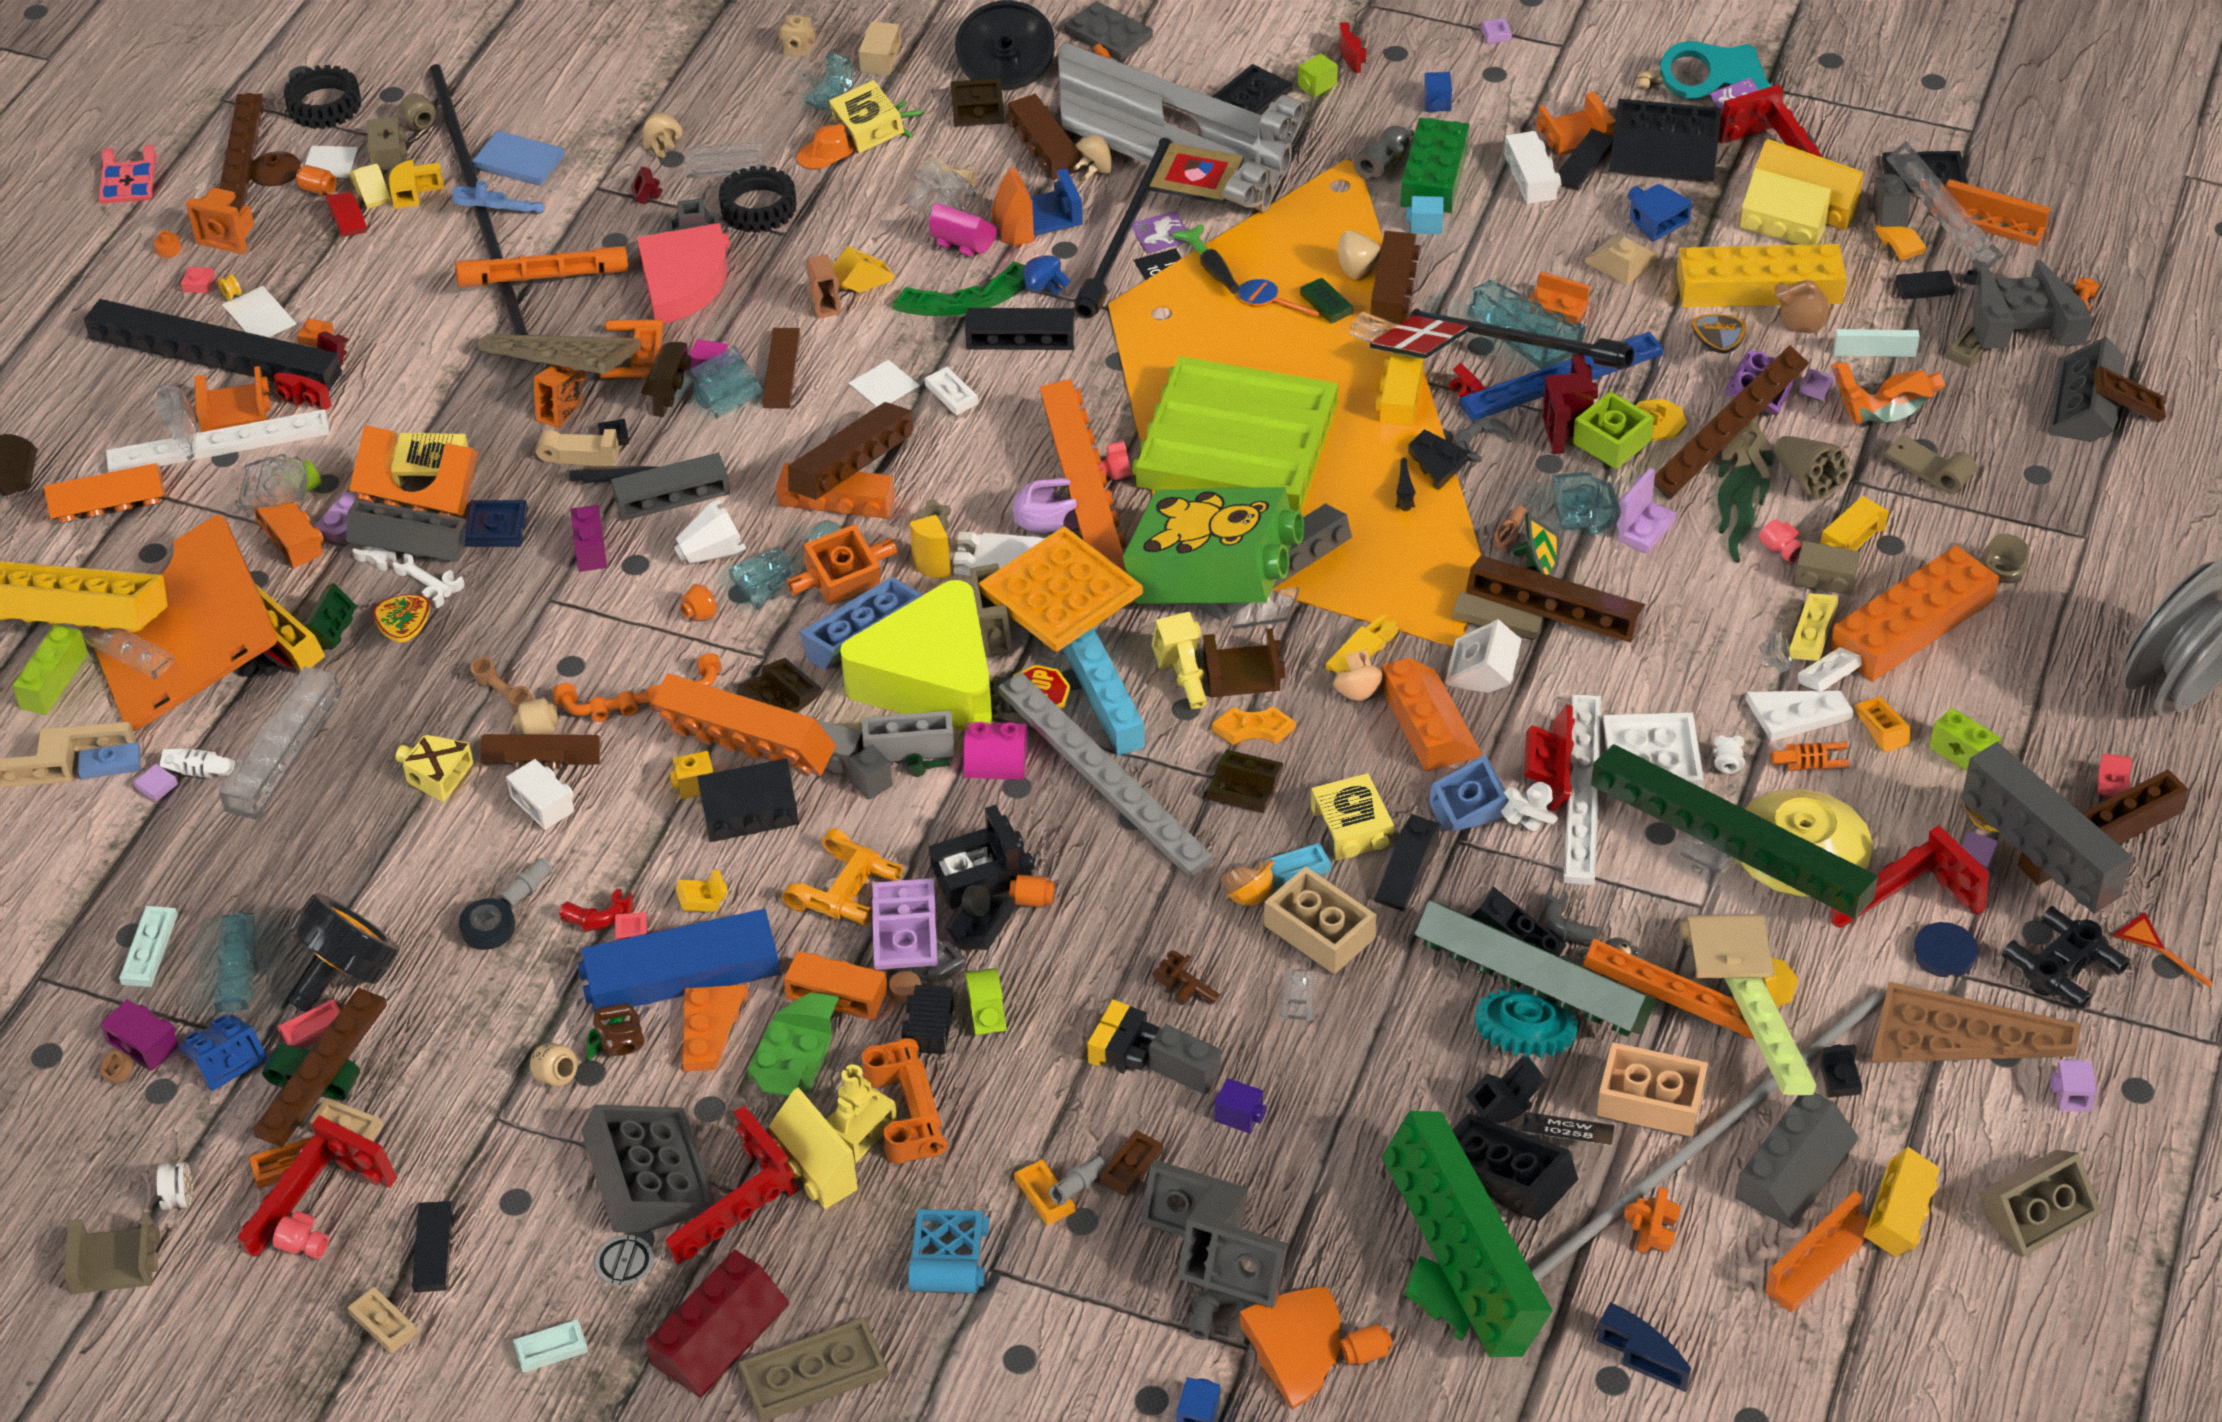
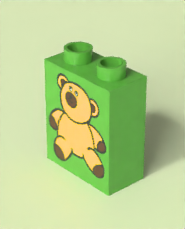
M1285 487L1155 490L1123 555L1127 574L1143 585V594L1135 599V603H1267L1276 580L1287 577L1291 546L1299 545L1303 540V515L1300 510L1290 509Z

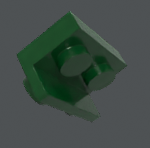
M335 583L326 586L304 624L315 635L323 651L326 649L332 650L341 642L342 638L340 636L343 630L353 621L352 615L357 605Z

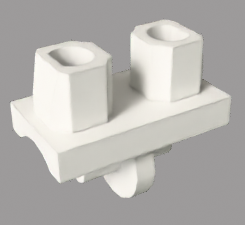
M1543 782L1534 783L1527 790V793L1510 786L1504 792L1509 801L1503 807L1501 813L1510 823L1517 825L1521 821L1526 828L1535 832L1543 822L1553 825L1557 821L1558 817L1548 812L1546 808L1553 799L1552 790L1548 784Z

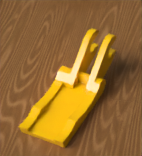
M1384 614L1367 627L1361 626L1326 663V670L1329 672L1332 670L1337 675L1343 670L1350 671L1346 655L1367 649L1370 659L1377 651L1385 647L1387 641L1395 637L1399 630L1397 626L1395 627L1398 622L1395 620L1389 622L1386 620L1388 616Z

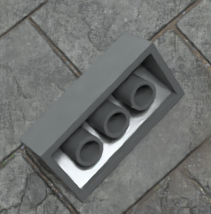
M2107 337L2060 358L2048 432L2051 435L2092 442L2100 437H2106L2114 431L2119 403L2096 393L2094 370L2102 366L2123 376L2126 357Z
M1814 1092V1095H1798L1739 1174L1735 1198L1794 1229L1857 1143L1859 1136L1833 1101Z

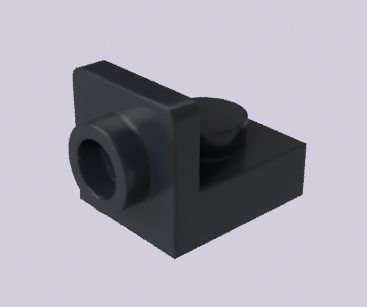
M1837 1044L1823 1049L1820 1068L1829 1098L1861 1095L1862 1083L1855 1063L1857 1049L1854 1044Z

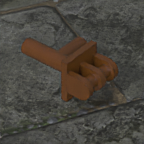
M1171 950L1167 954L1168 959H1163L1160 963V968H1156L1152 972L1153 977L1166 986L1165 991L1167 993H1170L1178 982L1184 985L1174 997L1175 1001L1180 1005H1184L1194 992L1213 1005L1220 996L1218 992L1187 972L1191 956L1188 954L1184 957L1177 951Z

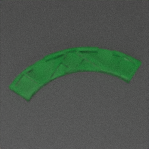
M1013 261L1003 272L992 278L990 283L982 287L976 285L966 289L955 290V294H942L938 291H924L905 287L893 302V310L921 316H954L966 314L967 308H990L1010 299L1026 287L1023 280L1025 265Z

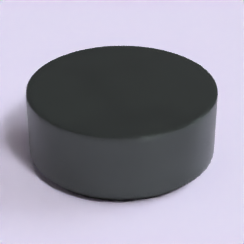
M971 885L966 888L962 897V905L967 915L981 917L988 912L990 908V894L986 887Z

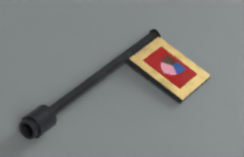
M1161 138L1159 146L1094 278L1086 279L1083 282L1074 300L1075 312L1084 318H1092L1099 312L1108 293L1104 283L1149 191L1224 204L1226 199L1222 197V189H1225L1227 182L1234 175L1233 172L1241 168L1244 156L1174 144L1169 138Z

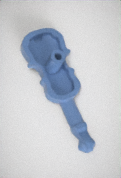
M477 181L476 187L473 188L457 186L452 190L451 201L458 205L484 206L521 212L534 210L539 214L543 213L545 209L542 202L531 203L529 200H509L502 192L486 191L487 183L485 181Z

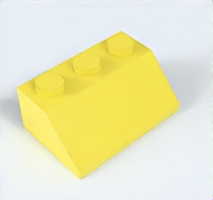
M1755 168L1742 207L1740 228L1797 244L1817 245L1826 228L1831 189Z
M799 1087L793 1090L770 1123L769 1133L788 1156L789 1160L786 1161V1164L793 1170L795 1175L793 1178L795 1180L799 1178L802 1181L804 1189L812 1201L817 1200L824 1209H827L858 1190L853 1151Z

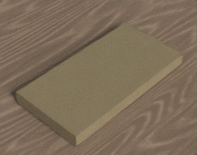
M865 1317L737 1362L739 1373L759 1422L768 1421L889 1377L888 1368Z

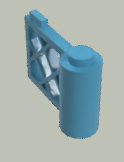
M917 1209L912 1258L909 1264V1291L977 1294L978 1287H984L985 1267L979 1266L982 1236H988L989 1217H983V1211ZM924 1221H938L942 1226L930 1232L923 1224ZM962 1222H975V1226L965 1233L956 1227ZM950 1231L957 1239L946 1245L938 1238ZM930 1243L939 1249L934 1254H920V1250ZM965 1244L973 1252L972 1255H957L954 1250Z

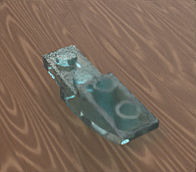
M254 912L223 915L217 950L219 969L214 998L216 1013L248 1009L249 1000L253 999L255 979Z

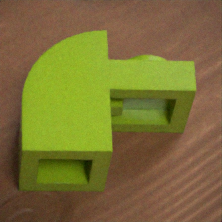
M997 968L964 972L975 1035L1006 1031L1003 996Z

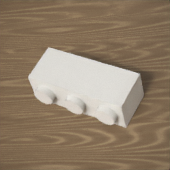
M1536 131L1506 135L1504 156L1526 203L1531 204L1557 199V190L1561 187V178L1558 172L1555 173L1552 158L1547 156L1543 140H1539Z

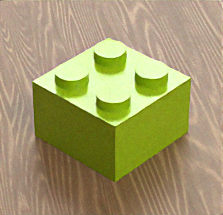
M1610 391L1575 419L1573 444L1611 467L1618 469L1651 442L1654 416Z

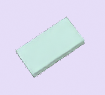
M578 1319L513 1340L522 1373L588 1352Z

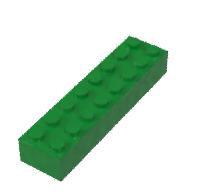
M1409 1111L1381 1157L1488 1356L1523 1357L1553 1310L1443 1113L1438 1111Z

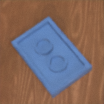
M496 131L472 162L476 169L541 186L563 159L565 150L562 147Z

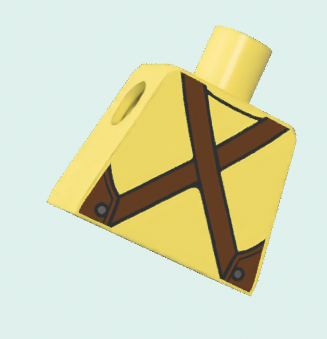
M425 735L414 748L401 745L396 752V761L403 763L407 782L442 802H445L473 765L469 743Z

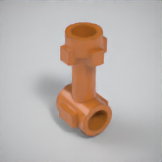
M2078 277L2073 292L2078 294L2090 311L2091 306L2087 305L2088 298L2094 299L2099 283L2087 277Z

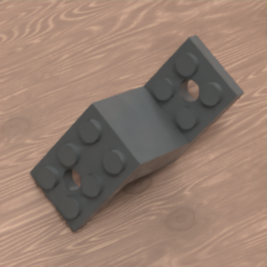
M1154 1160L1150 1165L1141 1223L1184 1236L1177 1278L1273 1308L1278 1299L1288 1243L1241 1229L1248 1188ZM1171 1195H1180L1185 1200L1186 1206L1180 1207L1174 1204ZM1241 1260L1251 1261L1255 1265L1256 1271L1249 1272L1245 1270L1241 1265Z

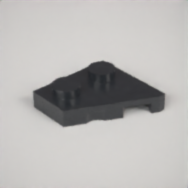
M1425 429L1408 444V453L1414 461L1419 463V468L1422 472L1430 475L1433 479V486L1437 490H1440L1470 460L1469 451Z

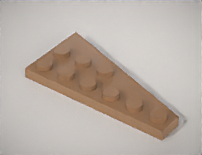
M1888 982L1871 1063L2070 1057L2076 1054L2081 1024Z

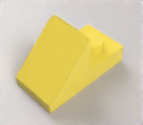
M378 164L360 167L349 172L350 180L366 209L391 202Z

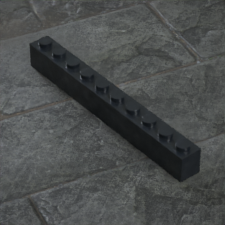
M99 299L84 318L90 339L255 377L254 367L260 366L262 377L267 376L269 381L275 382L274 375L277 373L295 374L326 385L329 392L342 374L338 353L104 299Z

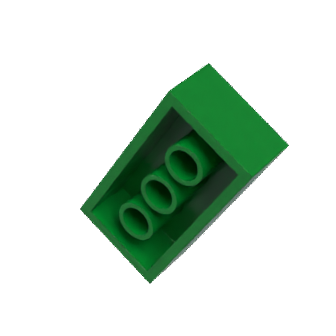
M1419 117L1401 182L1400 207H1412V196L1443 197V212L1452 213L1468 152L1470 124Z

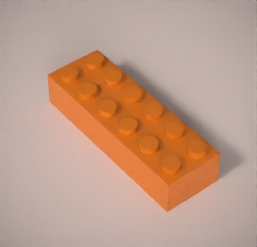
M1955 545L1836 623L1833 627L1830 650L1834 651L1842 647L1861 655L1862 666L1856 670L1873 682L1995 600L1999 576L1958 545Z
M667 673L651 703L659 712V717L672 726L671 730L682 737H687L689 734L695 736L702 743L710 745L711 742H714L730 752L739 750L755 760H759L761 757L771 762L787 758L788 765L796 772L808 776L809 773L821 776L837 746L815 718Z

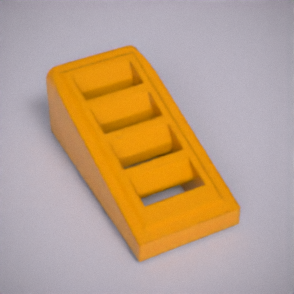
M1881 696L1854 705L1855 712L1884 752L1909 745L1910 726Z

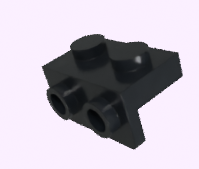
M990 897L988 912L981 917H972L965 913L961 903L946 928L959 949L989 950L1017 905L1012 897Z

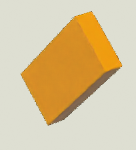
M1043 1159L1014 1173V1180L1047 1226L1076 1212L1075 1204L1071 1198L1063 1205H1060V1203L1056 1204L1050 1198L1049 1189L1059 1181Z

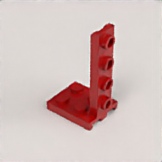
M1779 84L1724 101L1718 137L1721 144L1774 128L1785 145L1823 158L1817 145L1812 143L1805 129L1794 118L1792 111L1783 103L1784 90Z
M1938 825L1929 831L1927 842L1919 847L1911 848L1904 857L1895 863H1888L1881 872L1876 874L1878 881L1875 897L1856 918L1929 870L1935 875L1940 885L1948 887L1956 895L1961 905L1969 907L1977 915L1986 909L1989 872ZM1831 907V922L1836 927L1842 928L1855 920Z
M744 1105L733 1112L738 1124L734 1129L743 1141L741 1147L751 1160L756 1158L761 1163L759 1165L761 1172L667 1237V1247L677 1265L694 1257L700 1249L713 1240L721 1238L727 1230L738 1222L748 1219L754 1211L765 1203L775 1200L782 1191L790 1197L800 1190L799 1186L792 1179L795 1177L793 1170L786 1164V1161L789 1160L788 1156Z
M318 1115L311 1125L315 1132L314 1136L308 1143L302 1146L299 1156L290 1168L281 1174L278 1184L270 1194L263 1198L259 1209L251 1220L242 1226L237 1239L245 1253L255 1257L262 1252L274 1236L281 1219L291 1213L330 1159L334 1160L339 1167L347 1172L354 1170L361 1173L362 1177L373 1185L381 1183L391 1188L398 1177L383 1147Z

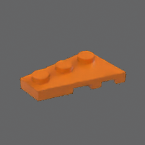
M748 985L685 988L684 1072L717 1069L728 1043V1035L732 1025L736 1023L741 1004L746 1000L749 993Z

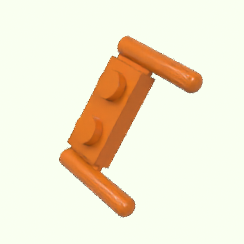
M664 320L606 321L605 329L607 331H635L634 338H640L641 349L632 355L631 367L614 368V370L608 371L606 374L599 373V377L602 379L647 378L657 352L662 346Z

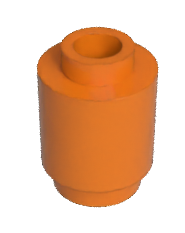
M304 165L296 174V182L301 190L324 196L326 194L331 195L336 188L337 178L328 170Z
M1018 874L1017 880H1011L1009 897L1015 899V904L1019 906L1045 908V905H1053L1055 881L1048 880L1047 877Z
M1378 1323L1347 1333L1346 1338L1340 1339L1342 1353L1349 1366L1355 1363L1357 1366L1389 1356L1388 1348L1393 1347L1388 1329L1386 1327L1381 1329Z

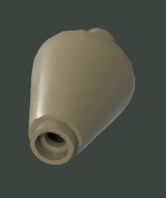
M1782 436L1774 445V453L1781 464L1804 492L1818 500L1824 499L1839 485L1845 484L1849 479L1850 472L1847 470L1848 457L1842 448L1834 444L1795 436Z

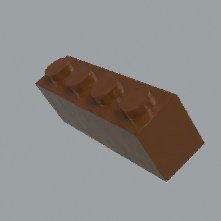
M1036 93L1008 102L1009 113L1006 114L1007 123L1010 128L1015 129L1020 142L1027 145L1030 155L1038 160L1043 172H1047L1050 178L1055 180L1057 179V170L1067 168L1069 174L1080 171V168L1076 171L1073 169L1080 161L1079 150Z
M1395 231L1384 232L1371 297L1370 321L1400 324L1402 323L1404 313L1409 314L1411 298L1407 296H1412L1414 280H1410V278L1416 277L1417 262L1414 261H1419L1420 245H1416V234Z

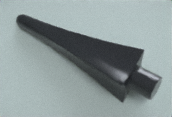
M1402 457L1400 460V477L1396 491L1397 501L1395 507H1401L1403 511H1409L1412 507H1415L1413 497L1416 491L1409 475L1407 459Z

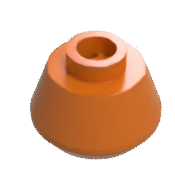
M693 584L682 597L680 608L687 619L703 621L711 620L715 617L717 604L706 586Z

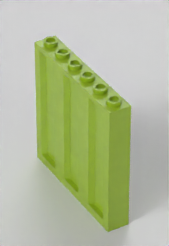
M1179 356L1175 367H1170L1168 385H1163L1161 392L1162 401L1161 403H1156L1154 421H1149L1147 439L1141 441L1139 459L1135 458L1133 462L1132 475H1136V487L1151 490L1285 487L1290 509L1301 511L1338 404V383Z

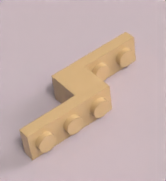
M116 722L40 729L37 756L0 759V788L72 782L75 757L79 755L80 750L136 743L130 722Z

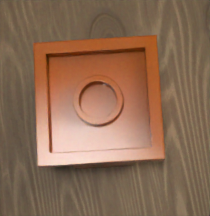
M211 188L207 195L202 196L200 199L190 198L186 203L196 244L243 254L247 249L245 237L254 226L250 206L244 205L238 212L237 208L229 206L236 198L235 193L219 188Z

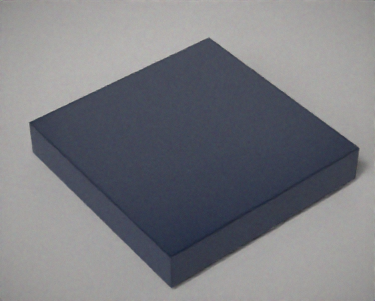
M471 500L466 524L465 547H521L528 509L527 500Z

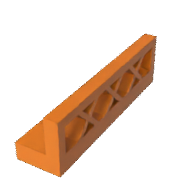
M1949 179L1945 186L1943 201L1936 212L1935 218L2037 247L2047 228L2051 208ZM1947 207L1957 209L1959 212L1952 213L1945 210ZM1978 215L1984 217V219L1977 220L1973 219L1972 216ZM1998 223L2009 224V227L1998 226ZM2031 230L2037 233L2035 236L2026 234L2023 231Z
M1856 1191L1852 1192L1769 1270L1765 1289L1767 1295L1792 1313L1868 1241L1863 1235L1869 1218L1859 1212L1862 1195Z

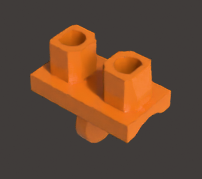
M1661 1186L1657 1189L1656 1197L1647 1201L1643 1198H1638L1636 1203L1628 1204L1624 1210V1218L1632 1223L1631 1228L1636 1231L1640 1230L1636 1250L1644 1254L1651 1247L1667 1252L1674 1244L1676 1233L1663 1227L1662 1222L1673 1226L1678 1220L1681 1206L1668 1200L1669 1190Z

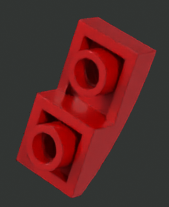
M1339 22V47L1347 65L1355 73H1361V63H1366V48H1361V39L1355 38V32H1350L1349 22Z
M352 192L326 196L325 199L332 220L336 221L341 237L366 233L367 226Z
M277 373L274 375L277 387L276 393L282 400L289 401L297 407L305 401L308 405L315 406L320 410H327L332 406L326 385L295 374Z

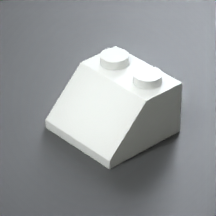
M1499 619L1457 638L1444 683L1450 687L1491 693L1500 688L1507 687L1513 680V673L1522 639Z

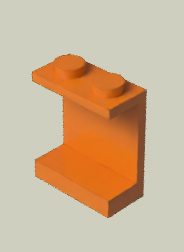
M1595 92L1585 94L1584 110L1552 118L1545 106L1541 105L1538 109V117L1535 119L1537 130L1542 132L1548 146L1552 147L1558 156L1573 153L1591 128L1613 137L1616 121Z
M260 366L254 367L255 384L209 390L205 375L194 376L196 414L202 432L267 420V411H271V402L269 395H265V393L270 392L268 377H262Z

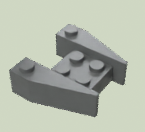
M2036 260L2031 277L1994 279L1986 262H1981L1974 285V333L1982 349L2008 348L2013 330L2050 328L2059 346L2085 345L2093 322L2085 302L2041 260Z

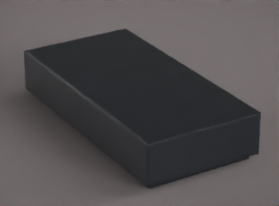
M1949 270L1898 274L1895 280L1901 299L1954 295L1956 289Z

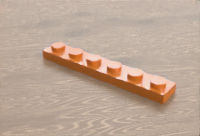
M1593 938L1582 966L1617 980L1628 987H1633L1647 993L1656 999L1675 1005L1686 1012H1691L1705 1018L1716 1025L1726 1027L1746 1038L1755 1040L1735 999Z

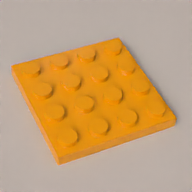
M1065 526L978 583L979 591L996 606L1006 605L1007 614L1056 653L1143 594V585Z

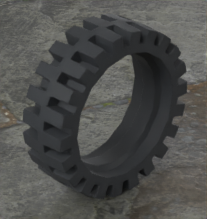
M320 65L314 66L315 70H311L309 67L304 69V74L300 71L296 73V77L292 76L289 79L290 83H286L284 97L288 114L295 123H300L303 127L309 125L311 129H316L317 125H319L320 129H326L328 124H330L331 128L336 127V122L343 124L346 122L345 118L352 119L353 114H357L358 108L361 107V95L356 77H354L352 72H348L346 68L341 70L340 66L335 65L331 69L330 65H325L321 69ZM320 89H337L345 92L341 98L324 105H309L301 102L304 96Z
M750 166V171L742 168L740 169V174L736 171L731 173V178L727 176L724 179V183L720 185L719 203L721 214L728 225H734L737 230L744 228V232L750 233L751 229H754L755 233H760V230L764 228L765 232L771 231V226L777 229L781 227L780 222L784 225L788 223V218L792 219L794 212H796L797 201L794 182L788 174L785 175V172L782 170L777 172L774 167H770L767 170L766 166H760V169L756 170V166ZM754 190H768L782 196L779 201L763 208H746L734 203L735 199L742 194Z

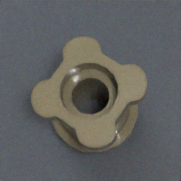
M934 499L928 500L926 506L917 511L918 519L936 514L945 532H947L949 522L946 516L951 514L950 506L941 505Z

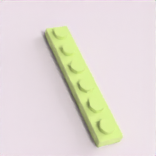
M1724 978L1782 1094L1814 1095L1817 1085L1762 978Z

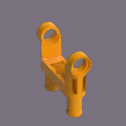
M830 828L822 838V845L829 853L833 854V858L848 864L828 892L801 882L799 884L792 883L783 892L782 900L789 908L798 912L809 908L838 920L844 917L866 927L872 919L873 908L854 902V898L872 875H877L890 881H898L903 873V865L881 858L877 851L851 842L850 838L843 831Z

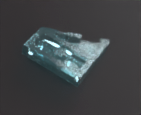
M779 547L729 569L730 578L756 610H759L794 572L792 562Z

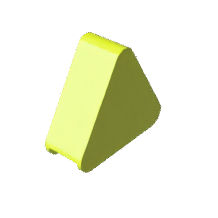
M960 580L947 581L842 644L840 652L844 687L847 697L851 700L901 714L951 711L952 727L965 731L967 722L991 723L992 710L989 673L974 592L968 583Z

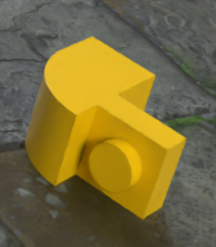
M408 160L400 163L391 171L389 185L394 209L419 206V192L444 189L440 162L414 166V161Z

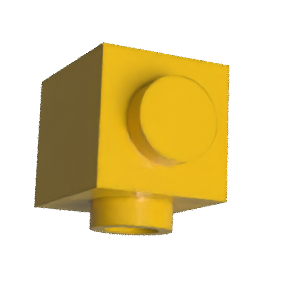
M708 751L673 758L674 770L669 771L672 788L679 789L681 799L700 796L697 776L713 773Z

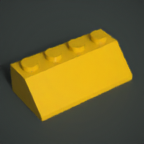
M1770 139L1765 141L1755 168L1831 189L1826 224L1846 230L1858 213L1864 172Z

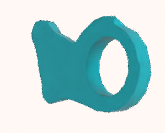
M1698 41L1680 42L1670 47L1664 53L1660 63V75L1665 87L1674 95L1682 98L1704 97L1715 91L1723 83L1726 86H1730L1750 77L1758 90L1771 87L1757 57L1756 48L1750 44L1736 47H1720ZM1694 57L1700 59L1706 65L1709 77L1701 84L1687 86L1674 78L1671 72V65L1679 58Z

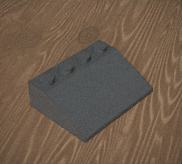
M594 1105L581 1131L613 1232H646L693 1219L715 1204L686 1114L682 1107Z

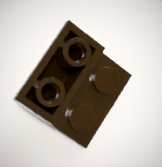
M669 342L661 346L657 352L641 391L643 395L652 396L653 416L664 417L668 407H672L674 404L677 389H682L684 373L689 371L692 361L691 355H688L687 343Z
M12 434L0 435V489L7 496L16 492H22L31 487L38 450L27 439Z

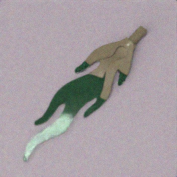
M1758 415L1723 448L1721 465L1718 470V477H1724L1729 470L1732 460L1734 458L1737 459L1735 467L1721 484L1717 499L1722 520L1718 532L1721 534L1727 530L1730 524V506L1735 503L1737 507L1738 520L1728 539V551L1736 563L1740 562L1738 544L1751 530L1755 522L1752 506L1753 492L1759 484L1761 486L1759 505H1763L1770 488L1771 477L1766 464L1768 466L1773 465V451L1770 443L1761 432L1759 424H1757Z

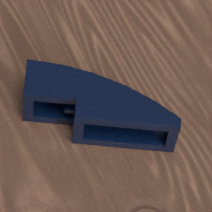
M1610 1302L1599 1321L1597 1341L1623 1352L1624 1366L1687 1392L1692 1368L1680 1352L1650 1324L1630 1311Z

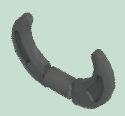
M1480 418L1474 420V424L1464 429V431L1460 429L1455 436L1454 442L1455 445L1470 452V461L1481 462L1482 457L1475 454L1470 448L1472 437L1482 431L1496 432L1503 435L1508 442H1512L1513 435L1505 423L1497 419Z

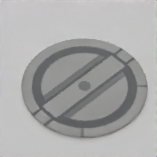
M633 1235L617 1236L608 1240L599 1248L594 1261L595 1269L600 1278L610 1284H633L643 1279L650 1272L654 1263V1252L649 1243L640 1237Z

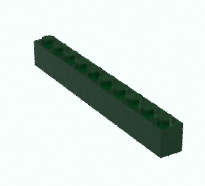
M1615 744L1593 763L1592 786L1853 919L1875 897L1878 881L1877 875Z

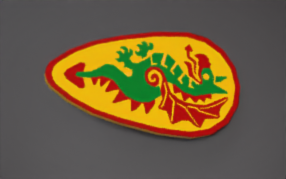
M404 594L379 602L374 606L372 612L375 623L384 636L396 642H406L422 630L430 614L431 605L425 596Z

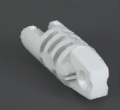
M163 749L160 760V767L179 772L182 775L213 778L214 775L232 777L240 770L235 760L217 756L212 751L197 749Z

